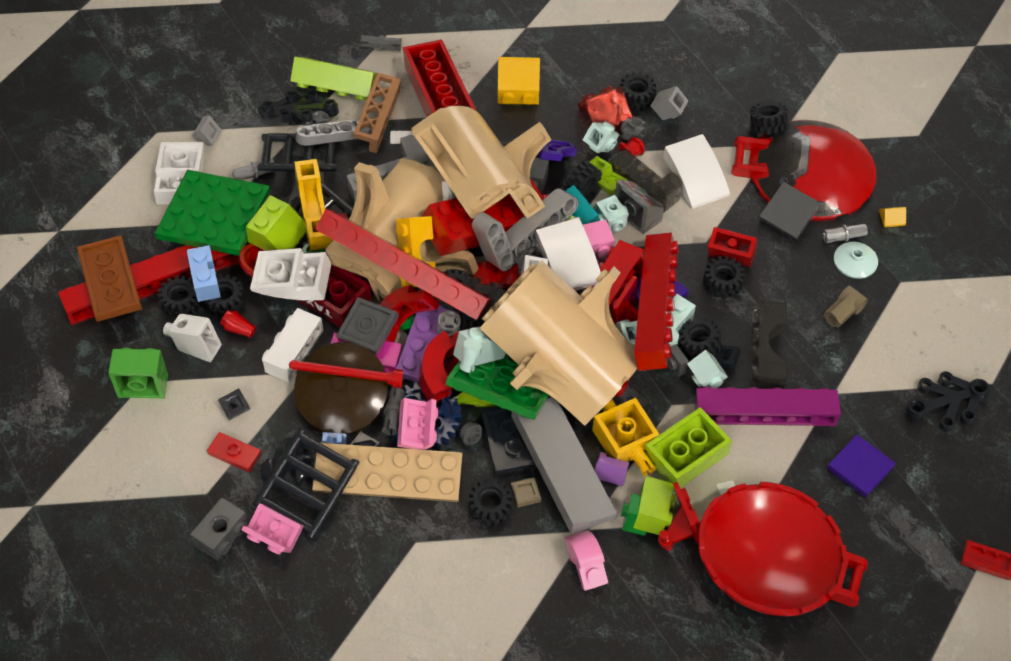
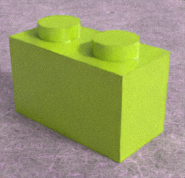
M645 476L639 494L641 499L638 516L633 528L659 535L660 531L670 526L673 513L669 512V509H673L676 500V494H673V483Z

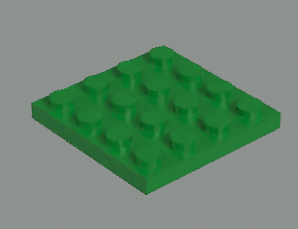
M187 170L155 231V237L159 240L193 247L209 245L210 250L240 256L241 250L248 241L246 226L267 200L270 187L268 185Z
M505 353L503 359L476 365L473 372L471 370L470 372L462 371L459 368L461 363L459 361L446 381L447 386L457 391L465 392L480 400H485L502 409H508L520 414L522 417L533 420L536 419L550 396L537 388L523 386L516 390L510 382L515 377L512 373L518 367V364L507 353Z

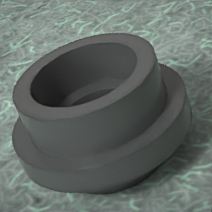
M472 422L465 424L460 431L462 442L468 446L477 443L482 435V427Z

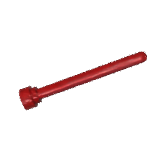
M296 360L289 362V368L292 370L388 382V385H392V388L401 389L404 370L401 369L389 370L388 373Z

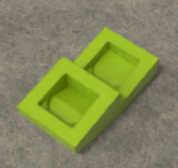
M596 156L589 161L602 171L598 187L610 196L615 195L618 180L628 181L613 172L612 164Z

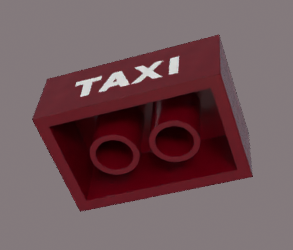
M331 263L324 300L297 301L341 328L357 297L367 301L372 300L371 286L353 273Z

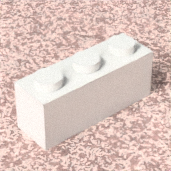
M297 308L294 314L287 318L282 332H278L275 336L274 344L263 354L262 362L265 373L290 382L297 370L290 369L289 362L292 360L304 361L323 332L322 318Z

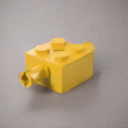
M636 398L618 406L611 399L602 408L603 412L594 416L592 431L610 458L625 462L634 460L643 476H648L647 471L649 474H652L656 467L648 457L645 445L660 434Z

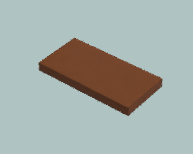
M121 235L77 247L96 322L142 310Z

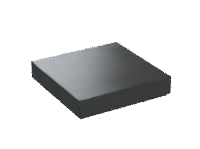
M783 182L759 217L764 222L797 240L819 209L820 202Z
M357 297L336 337L341 341L363 346L378 355L399 314L394 310Z

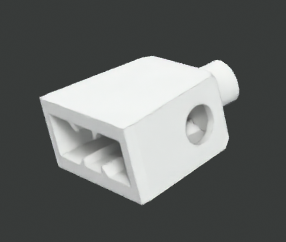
M180 314L174 323L167 322L163 329L164 335L172 338L179 351L207 362L213 360L222 345L209 318Z

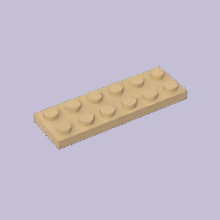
M321 443L349 460L353 458L360 462L342 494L459 502L462 453ZM319 453L316 454L315 468L338 481L345 468ZM315 479L313 481V492H332V489Z

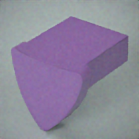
M601 452L595 472L601 481L624 486L629 462L607 457V453Z

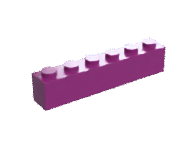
M734 387L696 388L694 397V409L697 410L701 407L717 425L837 426L841 415L838 390H830L828 388L812 390L805 388L759 389L751 387L749 389H736Z

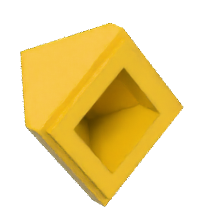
M906 207L879 209L884 228L906 225Z

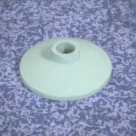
M847 242L836 249L834 264L845 276L862 279L871 276L876 271L878 258L869 246L860 242Z

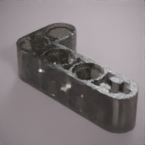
M621 149L606 160V162L612 164L613 172L642 187L654 200L659 201L664 207V212L679 202L682 181L674 172H670L661 178L626 149Z

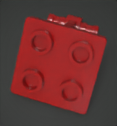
M632 276L629 283H624L620 297L618 299L615 298L611 304L610 311H612V320L615 326L617 322L623 320L634 322L638 319V311L634 308L637 293V277Z
M678 482L673 483L680 509L668 530L660 531L658 537L660 546L666 551L672 550L674 543L692 536L695 542H698L700 522L695 509H692L685 487L680 489Z

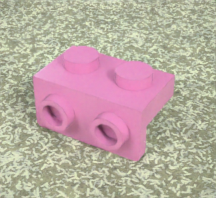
M408 398L400 400L398 447L427 450L433 446L437 438L435 421L438 417L435 399H430L427 402Z
M259 504L249 525H243L241 530L248 533L247 538L259 544L262 541L268 544V550L281 555L282 552L291 553L304 526L263 504Z

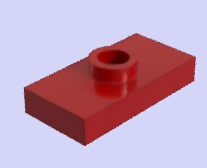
M221 432L217 434L207 449L208 455L250 473L262 454L260 449Z
M970 540L965 542L960 565L1010 581V553Z

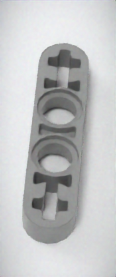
M359 119L300 126L296 130V142L300 145L308 146L357 139L353 138V134ZM369 126L362 128L360 131L362 133L370 135L372 134V130Z

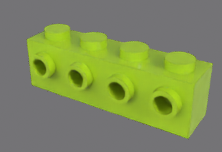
M294 57L290 81L297 82L296 86L302 88H309V85L316 86L317 91L328 92V89L336 91V95L348 96V93L355 94L356 99L367 100L378 72L305 57Z

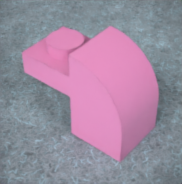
M585 530L564 537L570 561L577 567L582 589L586 591L607 584L608 580L603 565L605 560L595 536L590 531Z

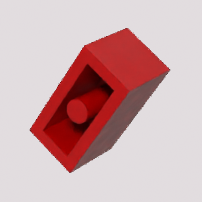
M714 227L708 244V257L717 259L718 256H722V259H725V256H729L728 260L735 258L736 264L740 261L742 266L751 268L757 250V238Z

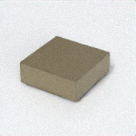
M535 477L511 483L518 508L541 502Z

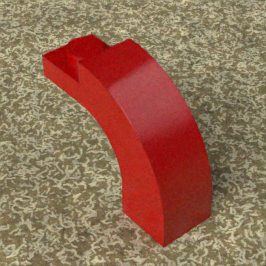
M411 285L401 287L389 294L379 305L398 312L399 317L386 341L395 343L397 333L407 318L418 312L437 310L439 301L424 290L417 291Z
M446 331L438 334L431 340L424 352L419 368V384L427 401L435 399L437 402L451 394L453 388L446 385L448 375L444 369L443 362L454 355L459 332L454 333L451 337L448 336Z

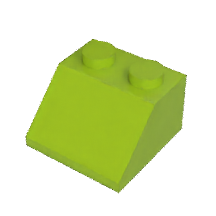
M270 195L246 226L249 243L265 251L295 249L306 235L304 220L289 204Z

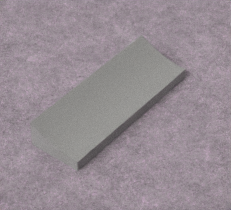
M553 397L548 398L535 420L522 417L520 414L512 411L511 417L571 535L616 518L617 512L558 401Z

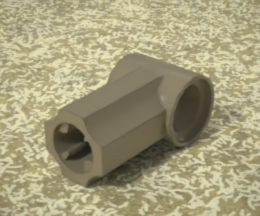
M849 285L842 291L838 300L825 311L823 317L831 327L839 328L850 316L860 313L867 304L868 299Z

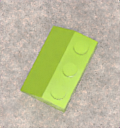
M700 407L645 445V448L656 467L658 476L663 481L670 483L678 482L680 488H682L729 454L732 440Z

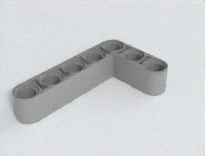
M556 189L542 200L546 207L528 219L524 216L506 232L499 221L484 212L479 213L473 220L472 228L485 259L500 270L507 271L516 264L518 256L523 249L528 252L538 244L536 230L564 222L576 211L578 207L577 198L562 189Z

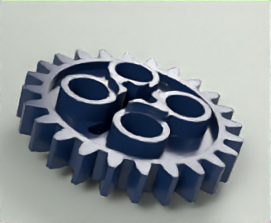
M414 382V388L412 389L405 385L404 398L427 402L417 382ZM452 392L450 396L436 402V406H439L435 426L439 428L435 429L437 438L433 446H436L439 450H441L442 442L447 445L450 444L449 437L456 438V431L460 430L459 422H462L461 406H457V398L452 399ZM398 431L393 436L394 443L398 441Z

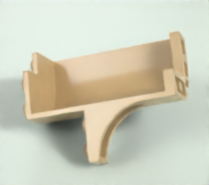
M451 106L438 109L411 128V132L437 167L471 219L509 193L527 219L546 207L530 182V170L535 157L551 141L550 136L540 122L504 147L483 117L474 109L465 106Z
M402 158L382 182L379 170L375 166L359 162L354 168L357 178V196L349 220L398 247L396 219L421 217L429 204L443 201L442 182L445 179L434 166H427L415 160ZM430 239L423 241L420 245L421 258L425 262H435L436 268L442 272L448 269H459L467 274L474 275L478 270L474 255L467 250L440 256ZM333 240L327 247L326 252L332 265L368 278L379 304L389 294L401 288L399 276Z
M541 260L537 266L532 263L482 318L485 322L480 329L518 364V367L512 373L515 377L510 382L516 390L523 386H529L547 393L562 404L585 426L616 395L624 382L638 368L634 354L635 346L619 332L609 310L611 287L621 272L615 267L609 272L605 269L596 278L598 283L593 288L589 285L579 295Z

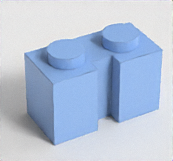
M210 246L188 249L187 254L198 302L221 297Z

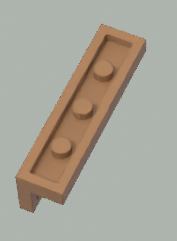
M377 73L353 134V138L368 141L369 151L373 153L378 152L401 87L400 78L382 73ZM383 81L391 84L389 87L382 89L379 82ZM381 95L384 101L376 104L373 98ZM376 111L378 117L370 119L367 113ZM369 126L372 130V134L370 135L362 133L360 131L362 128Z

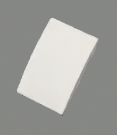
M703 134L665 147L663 158L673 172V181L691 209L730 195L721 167Z
M161 142L155 170L157 176L154 188L156 204H170L187 170L203 172L204 142Z
M579 217L536 230L537 243L544 258L548 259V266L571 288L576 291L598 283L596 278L601 274V271Z
M301 248L259 251L250 289L256 293L284 299L324 300L331 261L326 252L304 254Z

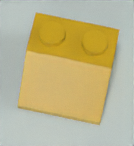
M498 57V104H539L540 58Z

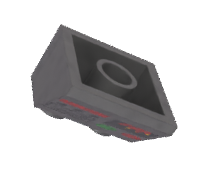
M626 180L617 181L615 196L628 210L629 216L627 221L644 235L662 221L664 207L659 201L654 200L648 195L645 189L639 187L634 182Z

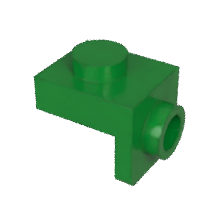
M631 493L628 503L624 502L620 516L624 517L622 530L645 536L646 531L633 528L638 516L641 496Z

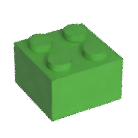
M153 348L113 349L109 376L118 398L165 399L168 372L161 350Z

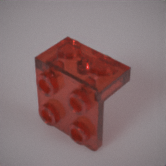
M612 86L601 90V93L598 95H594V93L582 97L583 101L577 104L580 112L588 111L592 123L608 122L615 127V132L621 131V125L627 118H633L621 86L614 89Z

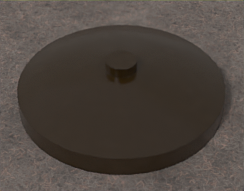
M349 342L325 345L311 353L304 361L386 372L381 361L374 353L363 346ZM298 370L294 384V396L300 413L311 426L321 432L351 435L368 428L379 418L387 404L389 385L387 384L388 382Z

